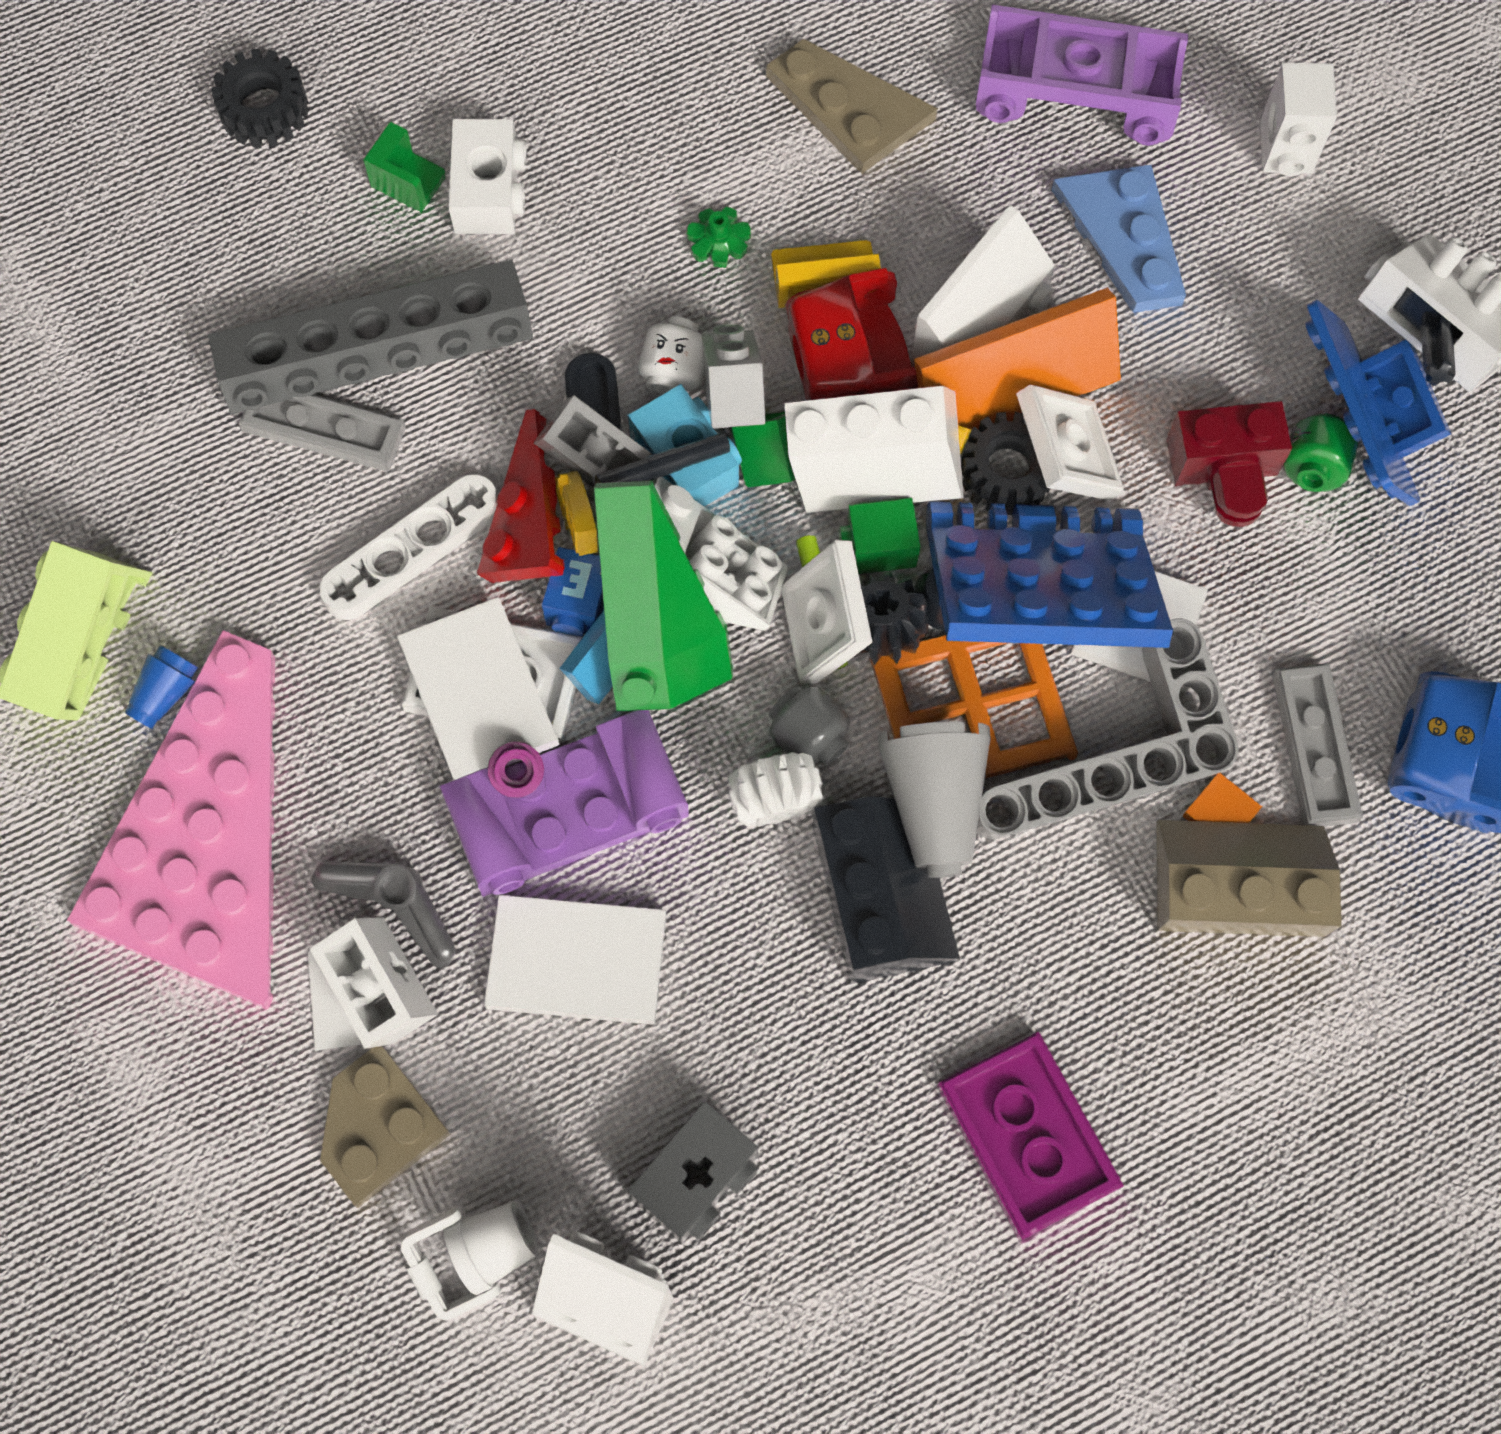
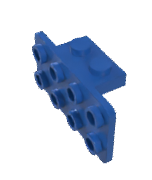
M1316 299L1307 304V309L1311 320L1305 323L1306 329L1318 350L1324 348L1331 364L1324 368L1326 378L1335 394L1338 396L1343 394L1350 411L1343 414L1344 421L1356 442L1363 441L1369 456L1363 460V466L1370 482L1376 489L1383 487L1391 499L1398 498L1409 506L1419 503L1420 497L1404 457L1452 433L1431 384L1426 381V373L1423 370L1415 347L1405 339L1362 361L1346 323L1319 300Z

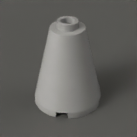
M953 721L900 727L901 738L893 740L890 739L888 730L878 735L879 749L915 866L917 868H927L928 878L962 875L961 866L972 863L991 739L990 727L986 724L978 723L979 734L965 733V722Z

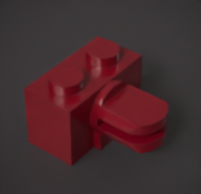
M1282 401L1178 411L1166 439L1175 486L1207 483L1208 490H1212L1215 510L1219 520L1234 527H1244L1259 519L1268 501L1264 477L1278 476L1292 450Z

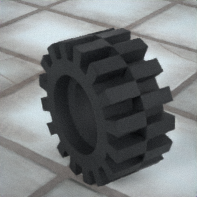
M251 49L252 58L245 59L243 52L235 55L236 65L233 66L226 60L221 65L224 75L216 72L213 78L216 87H212V96L226 132L230 136L235 134L237 142L243 145L250 138L254 148H261L262 140L264 139L268 140L270 147L278 146L276 137L280 135L284 137L286 142L294 137L291 127L300 131L304 126L302 117H308L309 112L307 106L308 99L297 67H293L291 60L285 55L279 60L277 52L269 49L266 58L262 57L260 49ZM271 89L279 93L274 102L262 108H248L242 105L243 100L257 90Z
M1006 412L997 413L994 423L991 422L989 417L984 418L980 421L979 430L973 427L968 441L965 443L961 460L962 476H964L962 484L965 492L973 490L971 500L977 505L982 499L987 501L985 509L987 511L990 510L991 504H1004L1007 515H1012L1015 504L1031 505L1034 502L1036 505H1039L1044 500L1046 492L1049 493L1050 488L1046 486L1027 425L1022 423L1023 413L1015 412L1013 421H1007ZM1000 449L1015 450L1026 457L1029 470L1020 478H1004L993 472L989 464V458L995 451Z

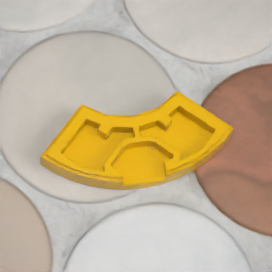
M577 470L558 474L555 477L557 497L565 528L571 534L576 554L579 553V556L598 552L597 528L582 479Z

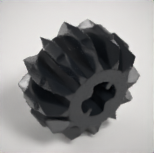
M892 572L888 574L884 581H877L868 573L864 586L861 585L873 643L856 654L854 658L870 653V659L874 666L881 656H889L897 664L901 658V651L916 654L917 648L920 645V638H925V634L928 632L927 602L924 599V594L915 593V587L911 579L896 584Z

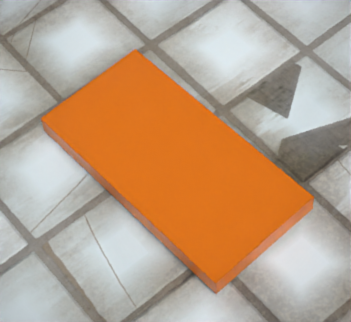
M1107 287L915 358L918 388L945 386L955 391L958 425L970 430L976 427L979 430L980 421L986 417H989L991 422L994 423L997 413L1006 412L1007 421H1013L1015 412L1022 413L1016 393L1028 385L1078 397L1121 380L1116 296Z

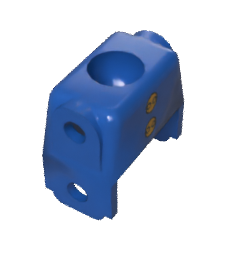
M1428 671L1419 675L1416 689L1410 695L1388 776V787L1392 796L1403 802L1421 807L1448 822L1483 833H1501V683L1462 678L1439 671Z

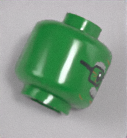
M1325 413L1301 419L1293 427L1290 434L1292 450L1283 465L1286 475L1294 484L1310 492H1329L1340 488L1350 478L1359 442L1354 440L1345 421L1336 415Z

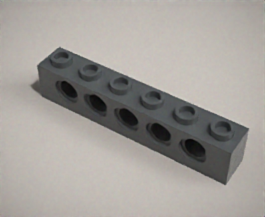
M512 259L208 334L218 383L230 414L290 400L293 397H307L314 393L350 384H359L366 380L398 372H406L418 367L450 359H458L466 355L502 346H510L533 339L527 303Z

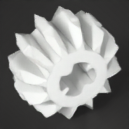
M791 752L785 755L778 756L776 754L770 758L758 759L754 763L742 765L740 769L734 770L728 777L730 786L728 793L733 811L737 813L740 824L745 826L755 825L760 827L766 824H777L785 820H793L795 817L809 814L815 807H819L823 803L821 790L823 784L819 769L815 767L812 756L805 753L797 754Z

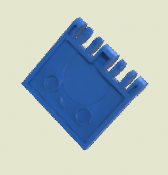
M928 502L926 509V531L947 641L1169 648L1173 628L1143 537V519L1139 509L1116 508L1112 518L1109 508L1096 507L1091 521L1093 533H1080V516L1076 507L1063 506L1060 530L1056 532V514L1052 505L1015 504L1012 513V527L1007 528V511L1004 504H991L987 516L989 529H974L972 503L959 502L957 505L956 526H953L951 502Z

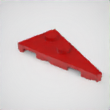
M536 409L525 411L505 481L497 498V507L489 534L483 544V554L477 574L490 583L561 576L564 572V560L555 555L553 537L561 532L560 520L555 512L558 503L555 473L553 469L545 464L544 451L534 444V441L546 426L547 419Z

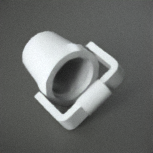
M515 1201L469 1217L462 1216L458 1208L451 1209L407 1231L401 1243L402 1253L408 1262L405 1268L420 1297L428 1300L436 1316L442 1320L452 1319L498 1296L501 1293V1289L496 1281L539 1254L537 1240L530 1222L522 1208ZM443 1229L451 1261L462 1282L471 1292L451 1303L447 1302L441 1290L443 1288L427 1256L422 1255L416 1243Z

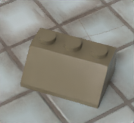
M1158 820L1156 822L1157 931L1326 937L1342 926L1340 868L1324 826Z

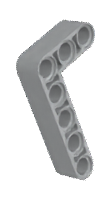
M1183 618L1170 620L1173 628L1172 636L1180 640L1183 646V655L1179 660L1169 657L1163 648L1142 647L1143 659L1168 736L991 788L982 793L977 833L981 837L990 840L1003 839L1205 779L1230 768L1236 761L1238 754L1237 739L1204 637L1199 627ZM1182 686L1190 687L1198 694L1200 705L1197 712L1188 711L1182 706L1179 699V692ZM1199 738L1207 739L1214 745L1217 756L1213 765L1205 764L1199 759L1196 752ZM1148 753L1158 755L1165 764V774L1161 781L1152 779L1144 769V759ZM1096 768L1104 769L1111 774L1114 780V788L1110 796L1100 795L1092 786L1091 777ZM1045 783L1054 785L1062 794V805L1057 812L1045 809L1039 801L1038 793L1040 787ZM990 799L1002 800L1010 809L1011 817L1006 827L1000 828L989 822L985 809Z

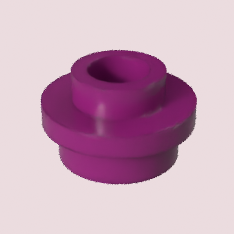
M513 741L499 746L492 753L488 762L487 770L491 784L499 793L507 797L519 798L527 796L538 788L543 779L544 765L541 756L532 746L524 742ZM512 759H520L526 765L524 775L518 779H511L505 774V766Z

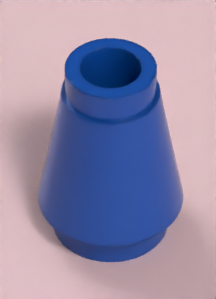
M159 645L153 656L147 654L124 713L153 729L157 721H160L195 683L191 678L198 667Z

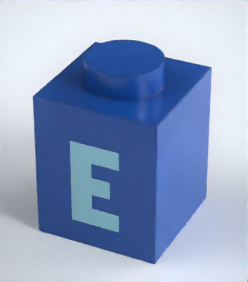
M558 547L556 555L564 560L565 568L563 575L551 576L548 581L542 602L546 626H551L555 632L582 637L604 611L600 556L594 554L579 556V553L576 554L575 550Z

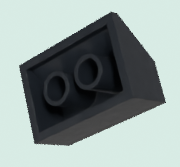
M867 796L815 807L812 827L850 985L959 961L960 956L940 878H928L927 868H917L915 866L895 798Z

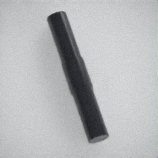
M722 432L595 475V484L654 480L680 471L683 468L730 452V444L728 438Z

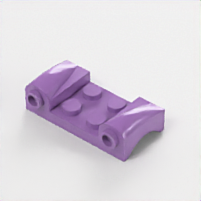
M992 4L976 98V110L993 122L1005 123L1022 117L1025 112L1027 98L1124 112L1123 128L1124 133L1129 138L1147 146L1165 142L1173 135L1181 108L1180 85L1188 34Z
M636 710L597 725L596 734L541 754L544 765L543 779L538 788L527 796L512 798L499 793L489 780L487 768L440 786L482 897L492 893L494 895H501L511 892L522 886L528 879L648 832H664L678 825L682 819L689 817L688 803L649 710ZM520 762L505 768V774L511 779H518L524 775L526 765L524 762Z

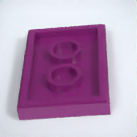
M1039 1031L937 1084L944 1101L1020 1242L1124 1187Z

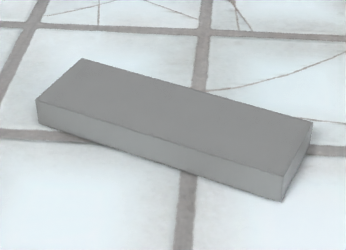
M313 394L307 397H293V399L262 406L255 410H246L243 412L239 422L242 432L385 472L390 471L406 429L403 419Z
M1330 663L1276 669L1272 677L1303 825L1327 827L1358 823L1363 818Z

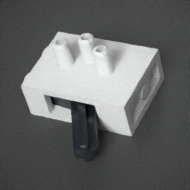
M1431 233L1413 244L1406 240L1395 250L1391 257L1384 254L1373 264L1364 277L1369 282V285L1358 300L1423 354V370L1426 372V381L1429 384L1436 386L1441 381L1450 383L1454 379L1470 393L1501 369V274L1495 275L1490 282L1486 279L1496 266V260L1487 252H1479L1470 265L1462 260L1468 248L1466 243L1459 238H1450L1446 245Z

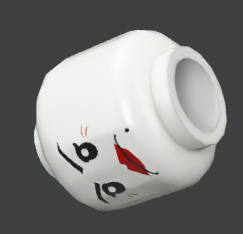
M670 317L668 323L656 324L648 329L638 363V372L647 380L646 387L663 395L682 384L687 392L697 390L701 386L704 377L702 335L698 333L699 325L682 317Z

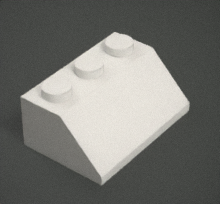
M1008 206L919 313L912 350L911 367H915V358L1028 317L1031 312L1034 314L1040 313L1050 301L1054 293V288L1050 287V282L1055 265L1019 210L1013 206Z
M945 386L784 403L788 455L806 513L847 510L849 505L912 498L913 503L964 498L955 391Z

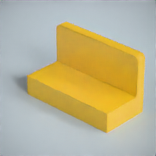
M869 240L776 249L771 253L778 308H785L786 301L799 292L818 288L848 275L881 269L879 254H873L872 245Z

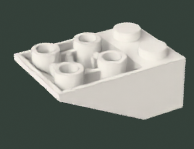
M663 477L657 478L653 484L680 535L679 543L693 570L698 569L705 583L704 591L715 612L719 611L727 623L765 631L770 626L788 565L782 562L771 549L759 546L738 531L731 521L725 517L715 515L695 501L684 488L671 484Z
M574 1230L571 1231L568 1240L553 1234L548 1244L532 1315L541 1321L645 1367L674 1300L669 1285L664 1280L663 1270L631 1255H628L625 1265L612 1260V1256L608 1255L609 1251L605 1249V1244Z

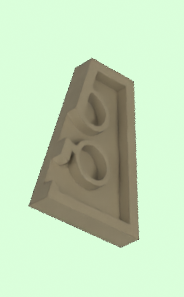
M802 39L766 65V77L861 174L926 128L937 117L938 108L806 39Z

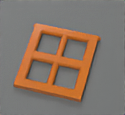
M945 635L921 641L916 654L901 651V658L897 664L889 656H881L875 666L870 659L894 739L901 738L900 727L932 723L965 715L970 733L979 734L978 723L986 724L990 727L991 739L985 779L1064 758L1075 760L1078 754L1043 644L1019 643L1031 682L985 694L981 692L969 653L1007 643L947 641ZM947 659L960 700L910 712L898 671ZM1036 697L1049 739L1000 751L987 709Z

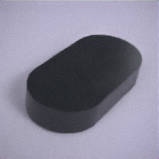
M584 353L570 361L565 370L566 399L576 396L622 431L617 376L614 365L607 357L597 353Z

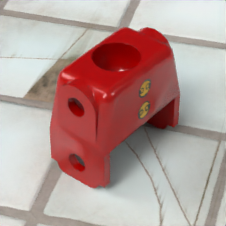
M887 268L848 275L818 288L799 292L786 301L788 334L806 401L918 389L915 367H911L904 336L892 310L888 306V304L895 300L897 279L894 272L887 271Z

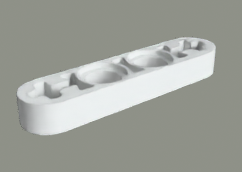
M477 474L466 475L458 479L332 568L322 578L320 583V596L328 612L335 618L342 620H352L362 616L493 521L498 498L493 483L486 477ZM471 493L476 498L482 497L484 506L480 509H477L472 504L467 506L465 497ZM448 507L452 508L454 516L459 515L460 525L455 526L451 514L446 510ZM436 520L442 522L447 527L445 536L435 543L423 542L417 537L419 528L428 521ZM386 551L399 552L404 557V561L397 571L384 574L375 569V561L380 554ZM362 568H366L371 581L376 585L369 588L366 579H362L359 571ZM343 584L348 589L353 588L356 596L349 602L343 597L338 598L336 589Z

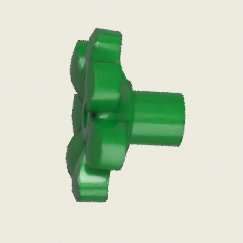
M724 207L722 211L716 212L710 208L704 209L698 214L699 223L692 222L688 225L687 239L695 243L691 247V254L698 262H704L711 255L714 267L725 268L728 266V254L735 259H741L748 251V246L745 242L751 239L750 226L747 222L736 223L737 211L733 208Z

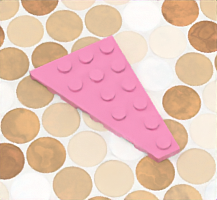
M223 630L67 921L77 928L268 1010L273 1000V994L271 993V955H273L271 918L273 917L274 872L272 870L274 816L272 815V799L274 798L275 754L272 751L273 718H275V701L273 699L275 656L270 649Z

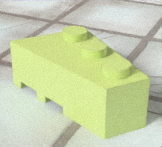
M51 541L49 550L42 554L37 563L35 571L37 584L31 601L23 607L18 617L17 629L19 635L13 652L6 657L0 668V699L54 719L79 721L109 661L106 657L101 656L102 650L113 628L124 631L131 616L122 610L135 585L139 584L146 587L153 572L94 551Z

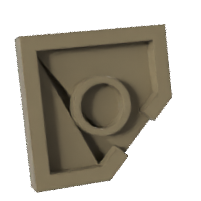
M383 1046L373 1047L332 1079L320 1161L356 1208H360L451 1134Z

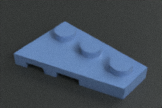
M1152 165L1053 180L1051 191L1060 204L1063 202L1066 204L1076 219L1075 227L1083 239L1088 238L1103 260L1101 266L1133 313L1183 305L1186 293Z

